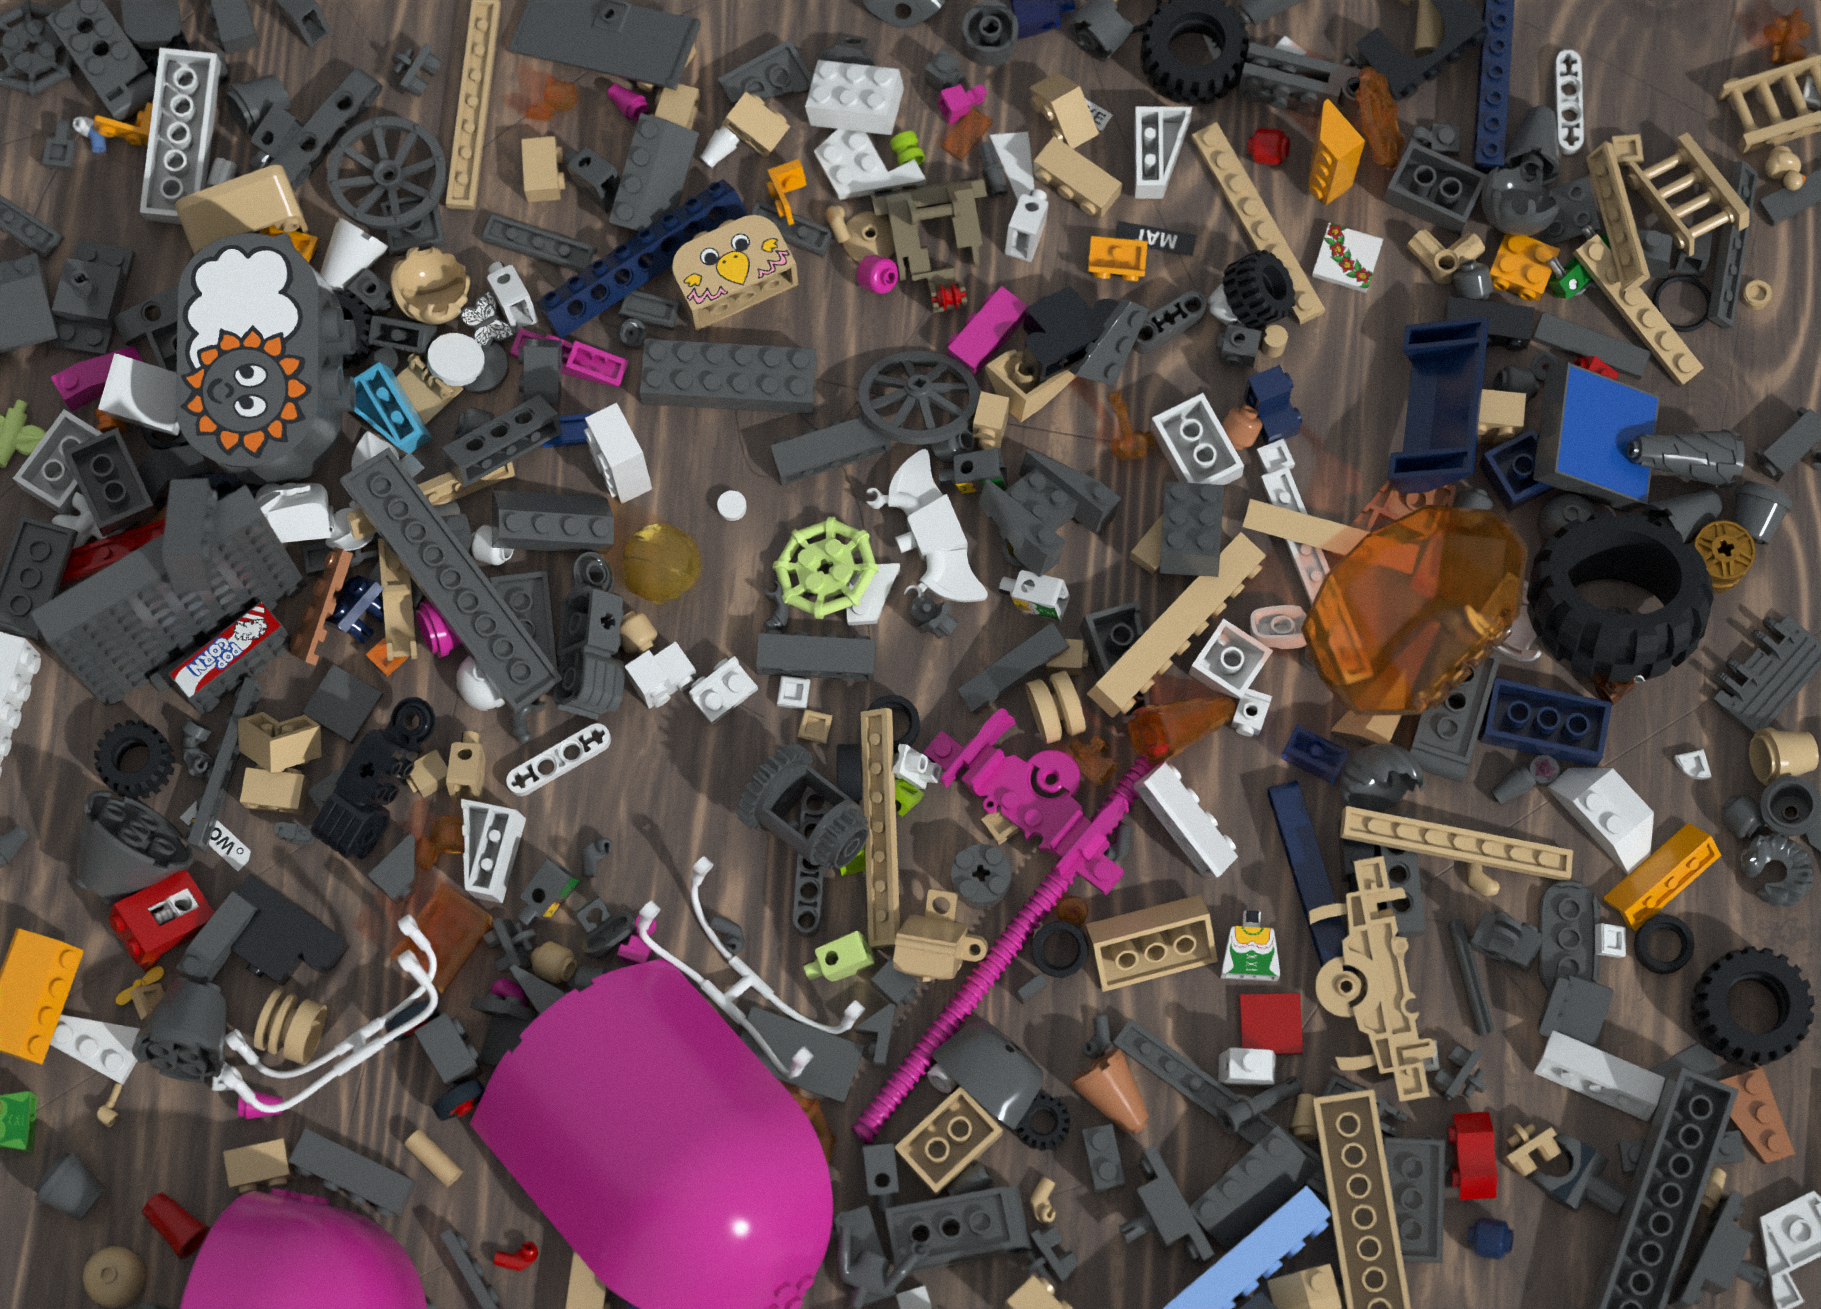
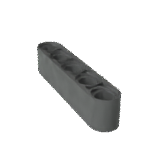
M814 790L806 792L801 801L799 834L806 838V832L809 829L815 828L829 812L828 801ZM817 799L823 802V807L819 811H811L807 807L808 803L812 800ZM798 853L793 923L796 932L800 936L809 938L816 935L821 927L825 868L819 864L815 869H806L803 866V862L806 859ZM807 886H812L817 890V894L811 899H806L801 895V891ZM806 915L812 916L815 919L814 925L810 928L801 927L799 925L801 917Z

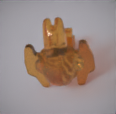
M1120 390L1109 394V400L1117 415L1118 423H1120L1119 426L1122 428L1123 437L1121 441L1114 439L1110 449L1121 460H1126V457L1142 459L1146 455V447L1156 448L1154 437L1150 431L1142 432L1137 430L1135 433L1132 432V426H1130L1131 423L1126 411L1128 410L1126 401L1123 402Z

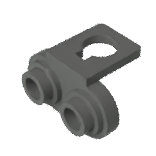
M841 34L836 45L826 48L819 59L875 66L872 56L863 52L868 44V39L847 34ZM851 41L858 44L849 45L848 42Z
M599 896L594 897L575 912L576 917L589 934L582 943V950L590 958L602 959L606 957L612 947L620 941L630 939L631 935L634 934L636 921L633 916L628 912H621L613 916ZM593 908H600L601 910L599 916L601 921L597 924L586 919L587 913Z

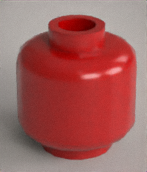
M1259 128L1255 131L1253 137L1248 138L1247 152L1252 154L1256 164L1279 165L1289 156L1290 138L1285 136L1282 129Z

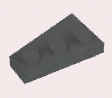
M789 39L719 77L717 82L730 104L736 105L745 92L750 95L755 94L763 100L810 91L813 77Z

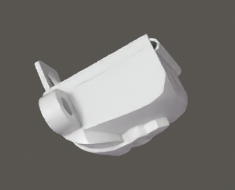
M272 483L266 484L257 490L255 501L281 543L331 538V534L334 532V508L329 506L328 492L321 484L286 483L278 485Z

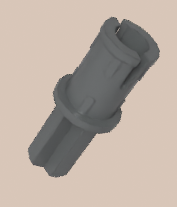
M984 142L978 147L984 168L982 175L986 176L991 197L1000 198L1008 194L1002 174L1004 167L999 163L994 143Z

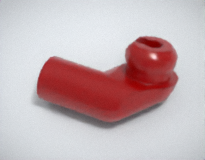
M528 1241L523 1243V1247L514 1254L497 1250L493 1265L522 1271L536 1261L539 1253L535 1243Z

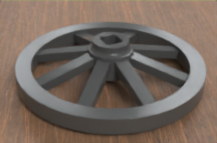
M385 116L366 120L354 126L341 137L330 156L327 177L332 196L346 216L368 228L393 230L409 226L421 220L436 206L445 189L447 166L438 141L426 128L406 118ZM392 129L409 133L394 161L389 160L382 130ZM374 132L381 160L378 164L351 147L360 138ZM417 138L421 139L429 147L434 157L401 169ZM346 155L371 171L373 175L339 179V170L344 156ZM436 167L435 180L430 191L404 180L406 177ZM394 175L393 178L390 180L384 179L386 176L388 177ZM377 185L358 208L351 205L341 189ZM400 188L424 200L415 208L401 214L396 190ZM385 191L388 192L392 216L378 217L366 214Z
M906 351L893 354L878 361L863 376L858 392L860 412L866 423L873 430L888 439L914 445L942 442L963 432L974 420L979 401V387L973 374L957 360L930 351ZM913 365L934 366V368L926 375L917 374ZM903 367L909 379L904 380L884 376V374L893 369ZM947 371L957 377L962 383L933 382ZM874 384L900 389L869 401V394ZM938 393H968L969 401L965 410H963ZM905 399L891 424L883 420L874 411ZM933 402L956 417V419L947 425L936 428L929 404ZM913 407L920 408L926 430L900 428Z

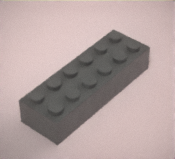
M644 339L640 383L642 404L813 414L817 352L813 348Z

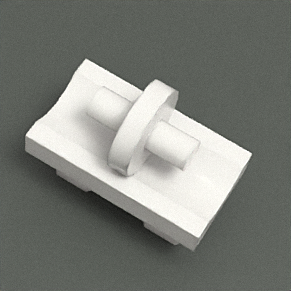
M899 744V753L894 755V767L892 770L895 777L904 779L918 789H926L927 782L938 783L942 769L941 766L937 763H932L927 756L917 752L907 744Z

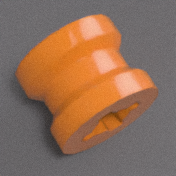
M98 408L95 409V417L99 420V424L96 427L97 430L106 433L118 428L120 434L126 432V424L123 421L110 418Z

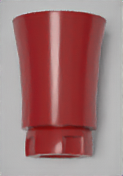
M164 1192L155 1194L142 1209V1215L148 1219V1223L170 1245L180 1260L192 1255L204 1243L211 1230L209 1226L196 1219Z

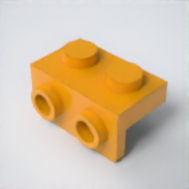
M1091 236L1088 272H1093V277L1110 278V274L1122 275V280L1138 281L1139 276L1145 277L1148 241Z

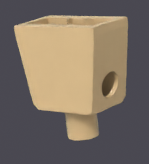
M465 731L462 733L461 742L451 744L446 785L453 805H461V799L481 803L483 801L486 759L482 744H479V734L476 732Z

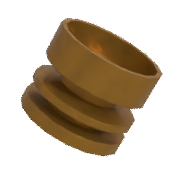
M1726 520L1712 522L1703 527L1692 542L1707 566L1706 570H1708L1712 579L1713 593L1727 592L1735 587L1754 563L1756 553L1754 540L1748 531L1737 523Z

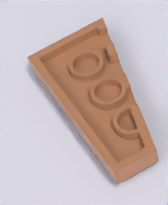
M334 547L333 551L327 554L324 560V573L313 586L312 594L314 596L311 604L305 607L301 615L303 623L299 632H296L290 641V654L316 666L319 656L315 655L314 652L319 642L324 643L327 631L324 630L325 619L334 613L336 597L333 595L335 591L339 592L342 589L353 556L352 553Z

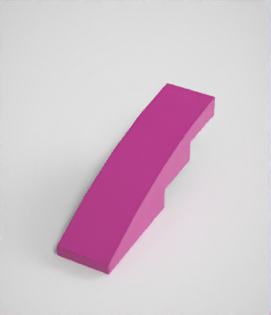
M519 327L509 356L519 359V349L524 347L527 339H562L549 334L544 337ZM562 340V374L619 388L629 360L577 341L573 344Z

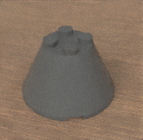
M94 791L88 795L83 807L76 869L78 876L75 879V882L80 887L92 890L100 895V899L105 904L113 906L114 903L163 881L189 864L193 856L190 845H187L185 848L180 840L183 834L166 818L130 797L124 796L120 800L110 797L111 791Z

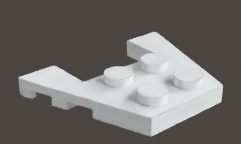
M837 129L814 150L815 157L839 200L875 194V191L891 189L896 191L902 190L904 186L916 185V187L927 184L926 178L915 159L888 172L866 132Z
M1815 1191L1758 1218L1775 1309H1791L1804 1302L1789 1272L1821 1256V1197Z

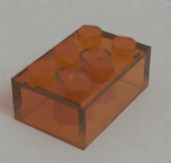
M443 882L415 919L418 928L431 943L430 946L436 956L437 969L431 983L441 995L445 993L484 938L483 934L493 926L492 921L494 920L489 913ZM404 934L389 955L390 958L401 966L398 956L410 950L416 956L419 965L428 973L429 959L425 951H421L409 936Z

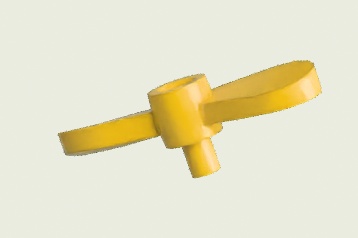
M160 966L152 968L142 979L136 980L133 986L120 992L116 997V1003L120 1006L128 1004L132 1000L130 992L135 988L152 985L160 981L165 975V970Z

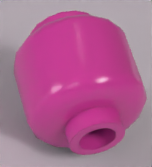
M868 255L860 261L857 267V282L860 287L877 294L888 293L897 283L898 268L895 262L889 258L879 255Z

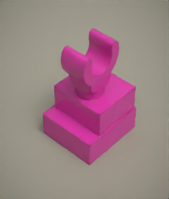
M960 84L942 90L937 105L949 125L957 122L959 117L969 114L971 105L983 103L985 101L984 96L988 93L983 84L973 87L966 93Z
M641 915L637 917L635 922L637 928L636 936L631 935L628 946L621 944L617 953L619 962L631 966L649 962L653 950L643 942L639 935L638 922ZM653 920L651 926L646 930L648 936L655 932L657 928L656 920Z

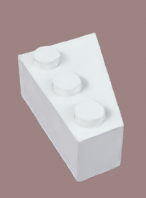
M461 799L464 819L462 835L464 836L465 853H463L465 890L475 898L503 904L526 818L515 809Z

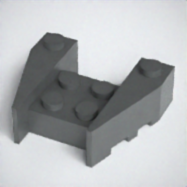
M1028 449L1025 452L1019 471L1023 478L1005 491L987 479L979 501V505L988 518H993L1000 528L999 534L1004 541L1008 540L1014 548L1013 554L1038 577H1041L1059 563L1066 541L1055 531L1074 517L1096 534L1114 520L1121 497L1099 480Z

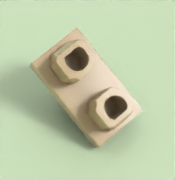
M1515 1123L1511 1126L1514 1135L1506 1141L1511 1148L1518 1143L1522 1147L1502 1161L1507 1168L1512 1166L1524 1178L1537 1169V1166L1528 1155L1529 1153L1537 1149L1545 1162L1561 1153L1553 1138L1557 1135L1556 1132L1550 1127L1530 1140L1529 1136L1536 1132L1535 1127L1530 1124L1523 1129L1518 1123Z

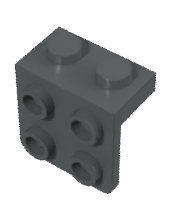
M489 993L486 994V998L473 996L470 1008L492 1016L480 1055L484 1061L483 1064L498 1066L508 1050L513 1052L522 1042L521 1033L536 1019L538 1012L522 1006L523 1000L506 996L505 1001L503 997Z

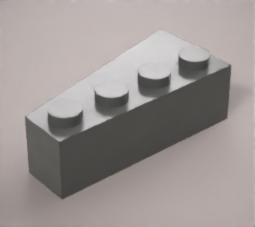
M1140 600L1084 616L1079 627L1098 680L1143 635L1140 621ZM1149 689L1143 695L1139 691L1135 694L1133 699L1137 702L1125 715L1119 711L1112 718L1118 734L1146 725L1151 717Z

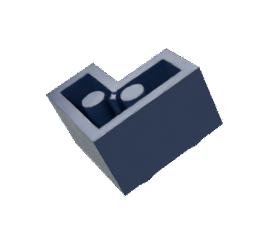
M1280 365L1248 377L1243 396L1246 404L1258 412L1257 416L1263 424L1260 434L1265 445L1298 435L1302 423L1297 407L1293 408L1289 401L1293 388L1292 379L1287 372H1283Z

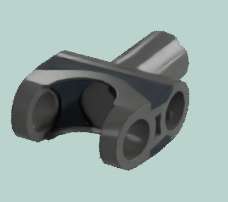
M1556 1133L1557 1135H1555L1554 1140L1569 1161L1567 1174L1563 1177H1554L1535 1170L1531 1174L1530 1180L1549 1198L1572 1212L1578 1213L1585 1200L1588 1199L1615 1216L1625 1202L1628 1193L1600 1176L1609 1160L1586 1143L1568 1135Z

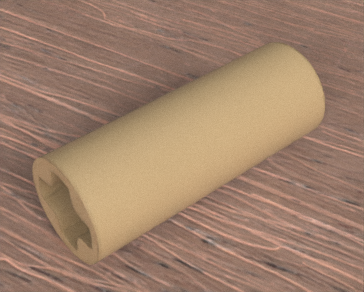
M421 1129L416 1130L404 1143V1146L446 1188L452 1185L462 1174L463 1171Z

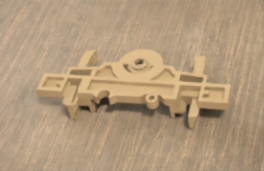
M1384 856L1353 861L1358 892L1345 894V903L1324 905L1308 911L1309 925L1333 916L1344 914L1347 916V933L1349 935L1342 940L1343 956L1331 959L1320 969L1315 983L1316 994L1322 1006L1332 1014L1342 1017L1355 1016L1358 1030L1367 1034L1373 1052L1353 1057L1334 1056L1336 1065L1339 1070H1358L1377 1065L1380 1074L1393 1072L1399 1102L1429 1097L1422 1059L1433 1057L1436 1054V1048L1431 1038H1418L1415 1020L1419 1016V1012L1409 1013L1405 1009L1406 1001L1410 998H1416V995L1409 991L1404 960L1397 956V953L1407 951L1408 942L1403 938L1394 940L1398 929L1392 908L1380 911L1377 909V903L1406 898V894L1403 888L1390 889ZM1399 942H1402L1404 945L1402 949L1397 948ZM1342 965L1356 967L1364 974L1367 981V992L1364 999L1353 1007H1350L1349 1001L1356 999L1360 994L1361 982L1354 973L1343 971ZM1343 981L1351 982L1352 989L1350 992H1343L1340 985Z

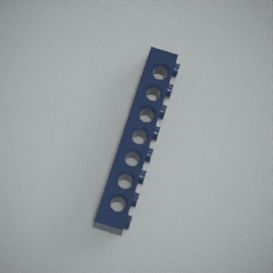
M1483 0L1482 18L1489 32L1485 34L1486 38L1480 43L1471 168L1486 175L1495 167L1499 166L1498 169H1503L1515 0Z
M724 179L710 184L706 190L697 196L686 200L682 206L673 212L665 214L661 220L649 228L641 230L637 236L628 242L618 245L613 252L604 258L594 261L590 267L578 275L570 277L566 283L557 289L546 293L536 304L550 329L562 339L672 266L676 252L682 245L693 240L694 236L704 231L709 233L727 220L735 221L748 214L736 190Z

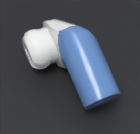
M76 117L73 121V128L80 134L90 138L92 152L101 153L106 151L104 136L93 129L94 120L88 117Z

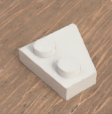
M900 563L877 564L879 571L877 574H874L860 599V604L857 607L853 605L846 608L848 625L877 624L895 578L900 572ZM856 574L855 578L852 576L849 582L851 591L860 575Z

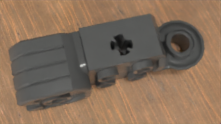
M586 552L581 554L574 562L571 576L572 590L562 602L557 649L559 665L556 670L563 678V681L554 687L553 700L559 710L597 720L600 714H604L608 710L616 712L623 699L626 670L623 662L611 655L618 653L621 644V637L619 635L624 611L622 608L623 597L610 592L614 584V572L610 563L604 556L596 552Z

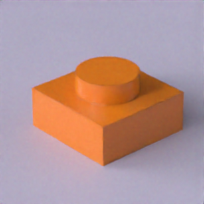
M386 636L366 654L367 658L386 677L408 659V656L393 657V661L387 660Z

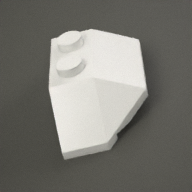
M1568 768L1546 787L1627 876L1650 857L1654 812L1613 768Z

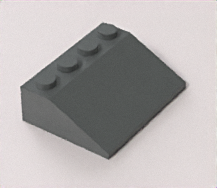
M37 253L0 263V354L58 338L48 278Z

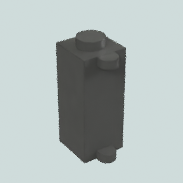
M1800 407L1796 411L1800 417L1799 420L1765 452L1760 448L1753 452L1754 456L1758 459L1757 464L1760 466L1762 473L1768 478H1773L1777 483L1821 441V418L1811 408L1807 410L1804 407Z

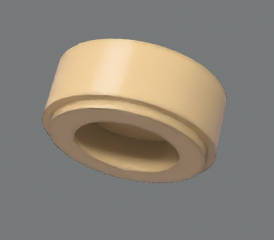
M1752 280L1745 285L1741 298L1748 308L1759 310L1766 307L1771 300L1772 290L1766 282Z

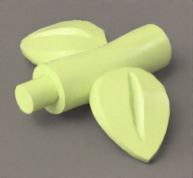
M17 400L14 408H8L6 417L0 414V468H6L15 450L23 455H30L47 433L39 426L25 425L28 416L24 412L28 404L22 400Z

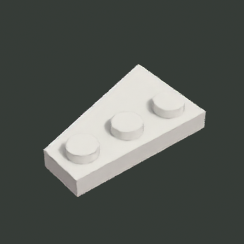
M60 1015L50 1045L123 1085L138 1061L132 1053V1046L140 1029Z

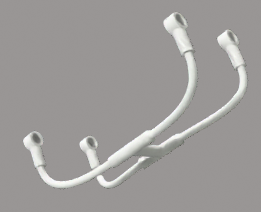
M703 856L692 868L694 870L690 888L692 905L709 939L729 961L728 964L742 978L723 994L712 982L705 980L692 968L656 944L646 932L653 918L660 912V908L653 901H649L639 912L641 915L638 922L639 935L649 948L694 979L701 986L700 989L738 1025L741 1024L748 1031L778 1072L784 1077L792 1079L801 1074L805 1065L814 1055L803 1047L793 1057L790 1070H787L757 1030L746 1019V1015L732 1003L737 997L752 986L765 1000L769 999L793 1019L830 1034H839L850 1029L865 1008L857 1000L852 1002L844 1011L845 1016L840 1026L832 1027L814 1022L781 1001L773 994L774 991L737 955L734 956L728 952L712 928L709 927L710 925L700 906L698 886L713 867V863Z
M409 914L398 921V925L402 932L409 936L421 951H425L429 959L428 973L419 965L412 951L407 950L399 955L398 961L405 971L411 973L420 986L393 1010L381 1018L377 1017L335 1045L334 1049L302 1067L288 1071H277L266 1067L258 1060V1056L246 1043L244 1036L238 1029L225 1036L230 1048L234 1051L237 1050L249 1065H253L261 1073L273 1078H291L305 1074L353 1048L351 1055L334 1065L333 1070L304 1091L276 1105H266L259 1102L235 1067H230L221 1074L224 1083L229 1088H233L246 1103H250L257 1110L267 1113L280 1112L298 1104L337 1075L341 1076L384 1048L387 1042L425 1020L437 1005V992L431 983L436 973L437 960L430 946L431 943L420 931L413 917ZM427 989L430 1002L419 1015L381 1038L377 1037L366 1044L367 1038L384 1028L387 1022L413 1004Z

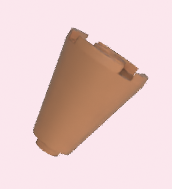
M1119 1047L1103 1054L1090 1063L1091 1066L1085 1072L1082 1069L1071 1079L1070 1083L1073 1088L1123 1133L1131 1132L1134 1135L1147 1126L1145 1120L1149 1117V1114L1125 1056Z

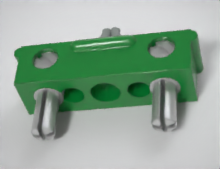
M1590 225L1582 228V232L1588 240L1596 235ZM1599 235V237L1611 250L1608 236ZM1556 257L1548 260L1547 263L1555 273L1548 281L1555 292V298L1570 299L1574 295H1581L1590 286L1598 287L1596 282H1589L1592 277L1576 257L1572 258L1564 267H1562Z

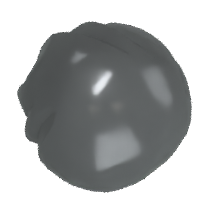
M1498 166L1492 169L1484 182L1481 196L1482 210L1490 224L1503 233L1515 236L1534 235L1544 231L1557 216L1560 205L1550 198L1552 191L1542 187L1543 173L1535 169L1536 177L1526 179L1521 176V166L1511 169H1498Z
M1385 742L1366 746L1353 753L1343 764L1339 776L1340 794L1346 805L1372 811L1389 809L1398 804L1408 790L1413 792L1418 786L1420 791L1425 788L1424 776L1415 757L1402 746Z

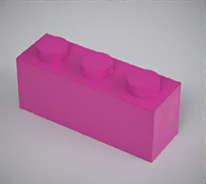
M1003 286L996 293L992 291L988 294L983 302L984 307L978 313L973 312L966 320V327L960 334L956 332L947 343V356L963 364L974 377L1025 319L1028 305Z

